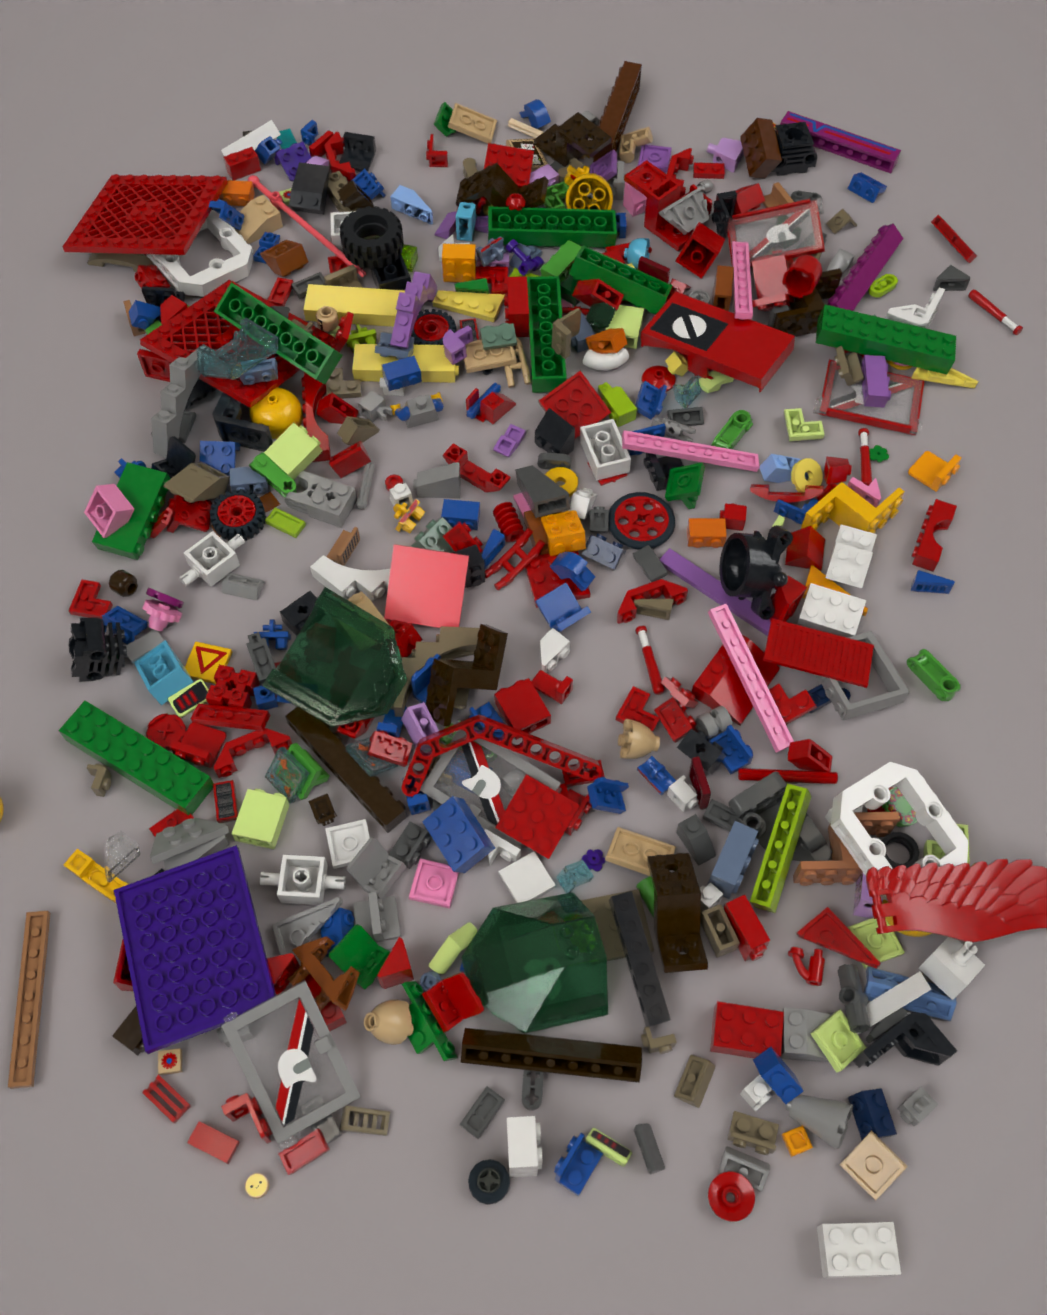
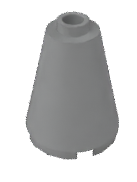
M798 1095L787 1103L786 1110L789 1111V1117L832 1147L839 1149L848 1128L847 1124L851 1118L853 1105L848 1102Z

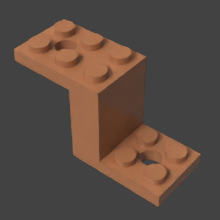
M853 812L867 833L877 837H885L890 834L900 820L899 812ZM829 825L828 835L830 849L832 850V861H800L793 874V882L800 883L802 886L812 885L813 883L832 885L842 882L843 885H851L858 880L862 870Z

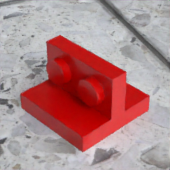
M139 349L137 355L145 377L170 382L169 365L171 362L152 351Z

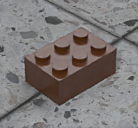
M756 118L740 138L749 177L765 179L782 161L773 120Z

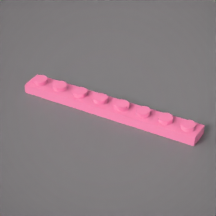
M732 241L735 318L741 320L752 319L753 306L748 242Z
M626 430L622 433L623 449L757 472L760 468L758 454Z
M727 603L710 609L708 614L775 752L777 753L788 748L790 742H794Z

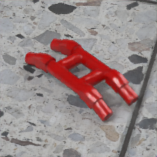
M530 528L525 530L523 535L498 561L485 570V578L497 573L502 566L509 572L494 584L497 590L510 584L539 555L544 547L545 542L539 540L528 555L521 549L533 533ZM516 553L522 561L514 568L508 560Z

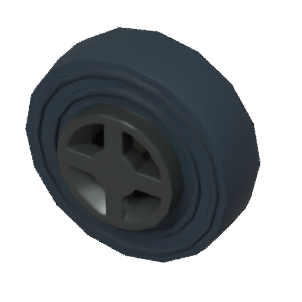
M492 1159L482 1160L477 1163L470 1171L468 1179L469 1190L472 1196L484 1204H495L502 1200L507 1194L510 1185L509 1173L505 1166L499 1161Z

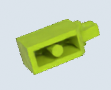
M607 382L598 385L601 399L611 411L609 418L610 420L614 419L617 427L636 420L637 408L621 387L616 386L612 388Z

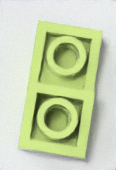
M711 371L709 376L713 377V380L702 377L696 384L704 392L710 393L718 391L722 384L733 382L734 378L717 371Z

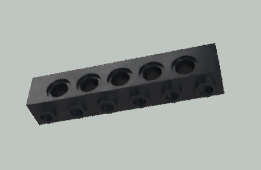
M629 891L611 896L609 904L646 1027H651L668 1022L671 1018L633 893Z

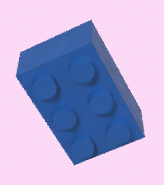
M452 796L422 821L453 872L466 873L495 849V846L463 798Z

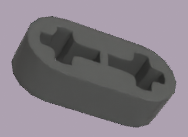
M541 453L538 456L537 464L540 468L548 470L556 467L570 469L571 457L567 454Z
M524 1070L522 1104L527 1110L532 1111L538 1109L542 1102L543 1072H535L540 1077L535 1079V1085H531V1078L527 1077V1074H531V1071ZM530 1090H535L534 1096L538 1098L534 1105H529L530 1102L525 1099L530 1096Z

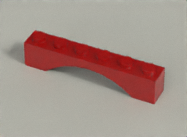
M304 372V377H301L302 387H305V390H302V398L305 401V404H302L303 414H306V417H303L304 428H307V435L318 439L321 443L319 446L322 449V452L312 462L330 461L331 451L328 435L320 429L315 420L319 400L327 393L326 384L317 381Z

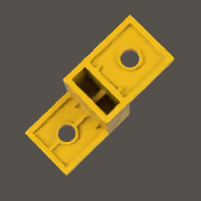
M841 482L806 512L801 529L811 526L817 530L821 523H826L830 518L839 526L841 524L875 534L878 528L882 529L889 518L893 519L899 511L897 508L903 502L902 497L905 491L900 487L897 488L880 505L874 507Z

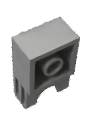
M306 471L300 472L298 481L300 486L305 488L306 491L301 493L289 492L284 498L286 505L294 510L308 514L311 518L342 528L357 502L355 488Z

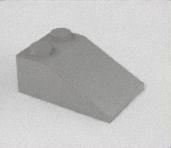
M783 1008L780 1058L829 1062L810 1033L831 1015L807 1009Z

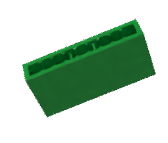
M127 462L117 487L133 506L134 511L129 522L107 538H103L99 531H96L92 543L97 549L135 560L139 559L140 555L144 552L146 540L151 536V529L157 521L160 508L165 503L166 494L170 491L163 487L171 479L167 473Z

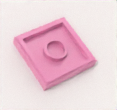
M420 858L409 899L450 909L459 873L453 872L448 864Z

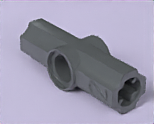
M854 964L839 966V970H837L841 986L839 999L845 1005L850 1031L853 1033L866 1032L870 1027L866 1009L868 997L862 992L857 966Z

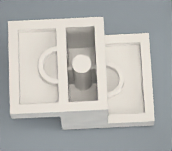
M840 524L825 578L862 588L873 555L872 549L877 534Z

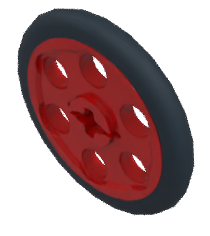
M635 492L622 496L614 502L609 510L608 527L614 538L629 548L640 550L649 545L653 549L662 545L673 534L675 516L668 503L662 498L646 492ZM649 504L653 509L646 510L643 506ZM633 506L635 507V510L628 511L626 510V507ZM662 517L664 521L657 522L654 518ZM625 519L628 521V524L622 525L619 523V520ZM654 530L657 532V535L650 536L647 532ZM635 531L639 533V536L632 537L629 533Z

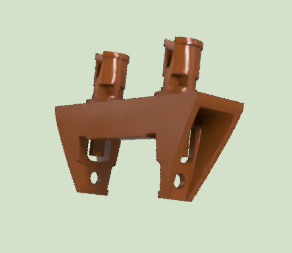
M327 936L292 950L301 961V966L287 979L294 986L304 981L311 974L321 987V993L314 998L319 1010L321 1011L328 1002L332 1001L335 1005L346 1011L358 980L359 971L350 966L344 974L333 980L332 975L321 963L327 955V951L335 944Z

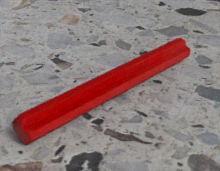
M740 768L738 770L739 780L760 781L771 773L778 771L785 782L836 784L838 781L837 772Z

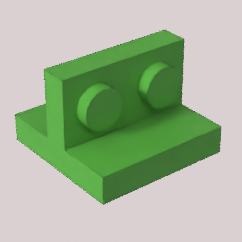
M297 743L290 745L285 755L288 759V769L283 770V767L280 765L277 772L284 782H287L289 787L291 786L293 791L295 790V783L292 780L296 779L299 782L300 775L298 770L301 772L302 779H300L299 784L296 783L295 794L303 800L309 796L314 786L327 782L330 775L305 749L303 750Z

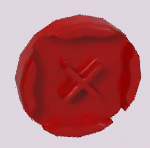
M161 714L149 722L146 737L164 749L171 751L170 745L172 741L181 742L187 728L179 716Z

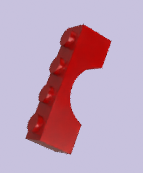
M938 499L935 500L933 505H929L926 515L929 517L924 519L921 529H924V531L919 533L916 543H919V546L914 547L911 557H914L912 565L934 572L943 547L936 542L933 533L939 530H948L957 508L956 505Z

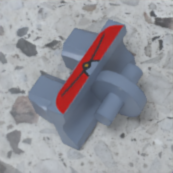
M502 237L492 238L488 241L487 246L484 248L480 246L476 249L477 257L481 259L483 266H487L495 259L497 261L503 259L506 249L503 245L504 239Z

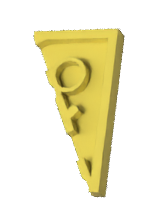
M917 367L911 377L917 380L974 389L979 382L953 368L949 370L948 374H943Z

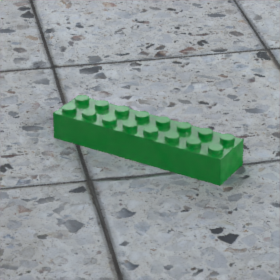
M488 206V241L492 238L502 237L504 239L503 245H507L512 239H515L518 243L526 246H562L568 240L586 247L605 248L614 246L617 237L615 210L523 207L521 210H510L508 207Z
M560 276L527 277L532 393L551 392L567 380L566 361L552 348L553 323L557 319L562 318Z
M232 282L214 310L216 314L323 384H326L343 356Z
M824 304L818 318L815 341L817 344L834 348L842 346L846 351L863 355L885 356V360L943 374H948L955 362V335Z
M86 700L58 730L70 744L188 816L190 813L193 815L213 789L214 783L209 775Z

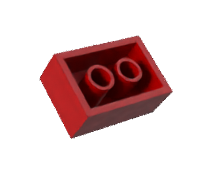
M527 276L507 277V284H504V294H507V296H504V306L508 307L505 308V319H508V321H505V323L514 324L516 337H529Z
M717 1001L713 1013L710 1052L754 1059L769 1047H772L781 1057L784 1012Z

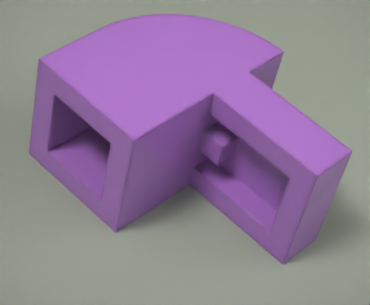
M469 326L459 329L455 333L449 329L443 336L444 353L452 365L467 357L465 345L473 341L472 329Z

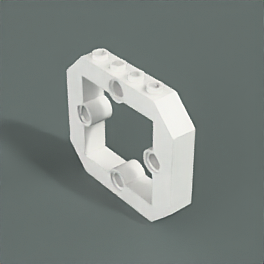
M211 210L200 231L208 228L220 241L221 247L228 250L234 257L225 261L219 258L212 259L209 262V268L189 276L181 267L179 255L146 254L179 292H184L186 295L204 297L228 280L237 282L248 277L253 263L252 246L245 242L242 235L238 234L234 227L221 220L219 213Z
M889 762L833 798L830 826L865 876L871 867H875L877 871L884 866L893 868L884 857L886 854L885 844L878 838L870 837L853 811L862 805L870 810L878 809L890 799L889 788L894 785L898 787L916 812L917 821L921 825L926 826L946 854L940 859L934 855H927L914 864L918 863L923 867L928 863H937V866L940 867L950 863L955 867L962 863H967L968 839L939 801L937 795L928 786L924 777L916 769ZM881 895V899L887 900L886 895Z

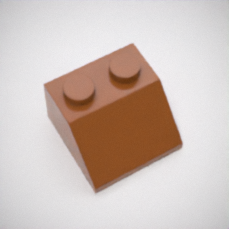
M284 240L260 253L271 270L282 277L290 275L293 270L303 268L304 264L309 262L302 244L290 240Z

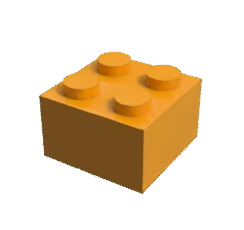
M443 244V282L475 280L476 244Z

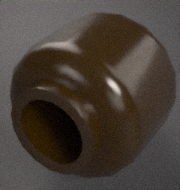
M118 570L110 576L109 587L118 595L128 597L136 592L138 587L137 579L125 570Z

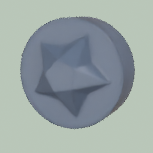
M429 971L421 976L420 986L425 992L440 981L441 977L435 971Z

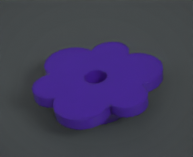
M589 849L582 856V863L586 865L587 870L593 869L598 872L606 862L603 852L599 849L594 851Z

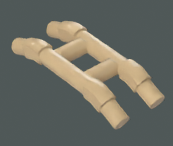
M516 337L517 345H515L514 353L515 356L519 357L520 362L504 366L509 388L515 386L512 372L514 369L522 370L525 385L531 384L529 367L519 337Z

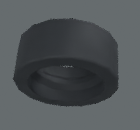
M892 832L883 838L882 842L885 844V847L893 842L900 843L907 848L910 854L909 860L904 864L892 861L885 854L884 857L892 868L900 865H905L908 868L918 861L920 853L918 845L908 834Z

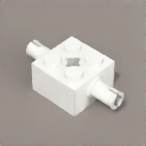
M212 531L186 550L184 556L192 569L179 577L183 585L187 587L199 577L212 587L240 566L234 550L245 543L242 536L237 534L225 543Z
M283 855L280 873L261 872L260 885L278 886L277 896L281 903L320 905L323 903L326 888L345 890L346 876H327L328 864L325 857Z

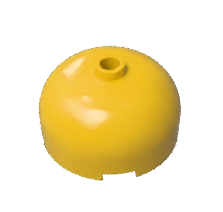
M593 173L580 175L572 181L567 190L566 205L568 209H584L585 206L590 209L593 205L597 206L599 210H611L613 192L611 186L600 175ZM592 193L593 197L589 198L587 195Z
M277 387L249 410L251 422L269 426L272 439H278L293 423L299 427L303 421V412L298 398L284 388Z

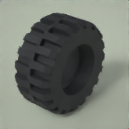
M366 206L363 209L358 208L355 212L349 213V216H346L341 223L340 238L342 251L345 257L356 266L359 265L361 268L369 267V269H374L375 267H378V269L383 268L384 265L388 266L392 261L395 262L403 251L402 224L399 218L386 208L380 209L378 206L370 208V206ZM368 236H380L372 240L363 239Z

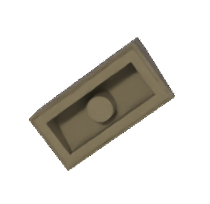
M690 1055L674 1097L699 1108L715 1070L712 1062Z

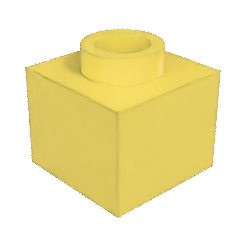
M675 351L665 360L669 366L667 369L673 375L677 374L682 377L688 371L687 360L683 355Z

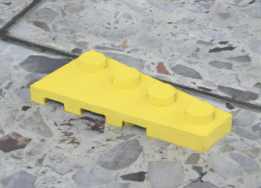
M438 290L433 300V307L495 322L504 303L505 295Z

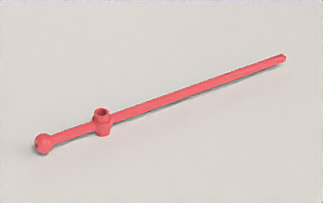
M251 175L248 178V181H252L253 187L267 196L277 210L282 209L348 266L354 265L345 257L342 251L283 203L279 192H270L260 183L259 178L255 175ZM354 265L361 277L366 276V272L361 267Z

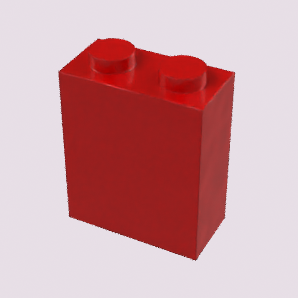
M600 279L578 281L572 294L574 298L596 312L618 310L624 296Z
M529 678L519 680L508 688H501L494 694L495 704L508 726L530 734L551 724V714Z
M745 894L727 902L724 906V911L740 942L738 950L744 961L752 959V961L758 960L764 956L763 953L767 950V946L771 941Z

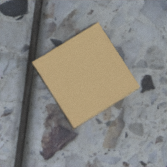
M872 1131L840 1163V1166L875 1201L907 1168V1165Z

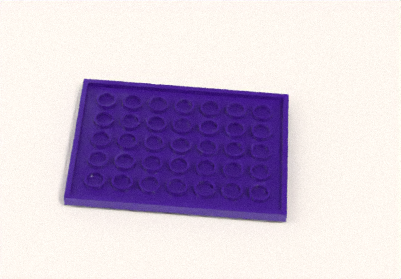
M237 845L114 890L146 1053H153L217 1029L224 1023L237 1018L245 1011L276 996L240 850Z

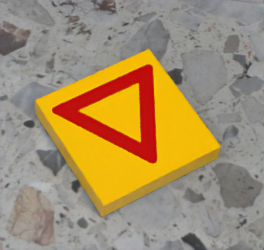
M195 641L185 669L194 680L202 679L204 682L216 684L214 676L219 664L227 666L233 652L228 648Z

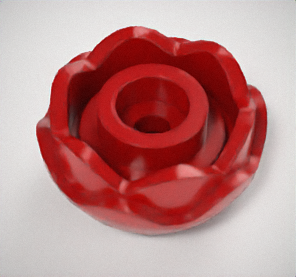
M511 194L506 199V206L510 210H521L525 207V199L520 194Z

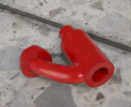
M791 947L790 951H788V956L792 957L800 976L810 985L821 986L825 959L822 958L823 950L814 949V955L810 956L807 970L801 961L804 958L803 949Z

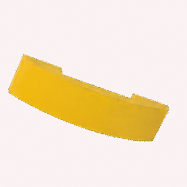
M76 849L63 864L73 874L114 903H116L114 890L128 885L127 882L120 880L79 849Z

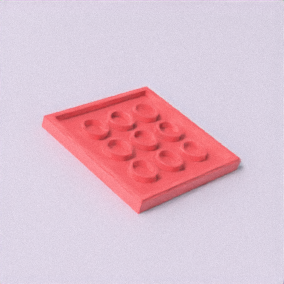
M394 544L384 619L437 628L441 626L459 627L469 555Z

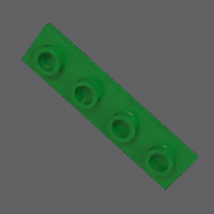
M416 981L404 982L402 986L412 1002L409 1005V1011L414 1027L413 1033L408 1038L416 1053L421 1054L435 1044L443 1061L458 1058L453 1043L448 1040L424 999L422 987Z

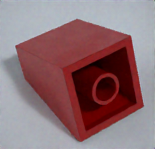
M698 222L675 262L702 279L720 253L725 239L701 222Z

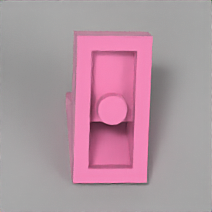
M852 477L847 486L874 507H877L881 500L877 479L875 478L867 486L862 481Z

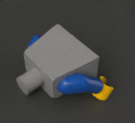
M440 392L434 395H421L417 398L409 399L406 401L403 409H401L400 404L390 405L393 415L406 422L407 428H412L439 420L437 412L443 410V400Z

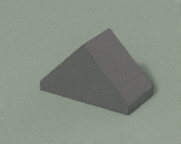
M950 265L937 277L933 291H937L939 287L945 289V291H966L970 276Z

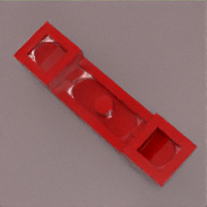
M751 484L750 491L759 497L776 502L780 499L786 503L805 501L824 493V486L806 485L805 492H769L770 485Z

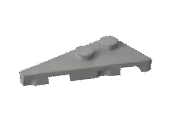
M334 898L272 924L280 955L288 953L295 955L292 950L306 944L343 904L342 898Z

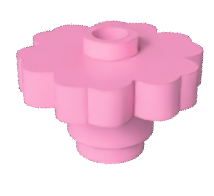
M145 600L142 608L150 615L148 626L157 631H163L167 627L168 622H179L182 613L177 608L158 600Z

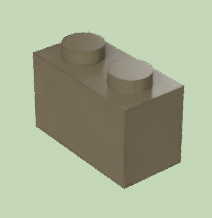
M719 904L702 911L700 923L716 957L718 958L736 951L740 942L722 905Z

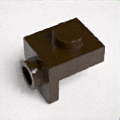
M328 793L308 801L317 824L322 823L323 826L334 822L333 818L337 817Z

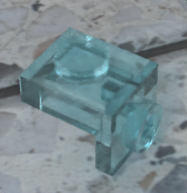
M581 860L565 866L556 878L566 894H568L576 886L590 882L594 876L585 862Z

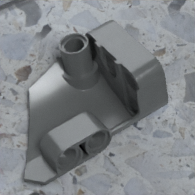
M778 771L766 776L728 802L742 824L748 826L749 821H758V826L753 829L758 831L756 838L759 839L758 843L765 850L767 849L787 786ZM806 813L792 860L830 861L832 850L810 816Z

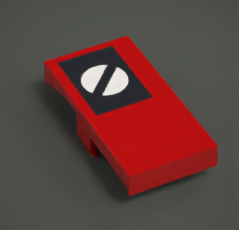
M675 292L641 331L640 336L641 347L650 346L672 349L687 355L688 371L713 380V377L709 376V369L755 386L759 388L760 393L794 350L795 342L794 335L751 319L741 320L735 318V313Z

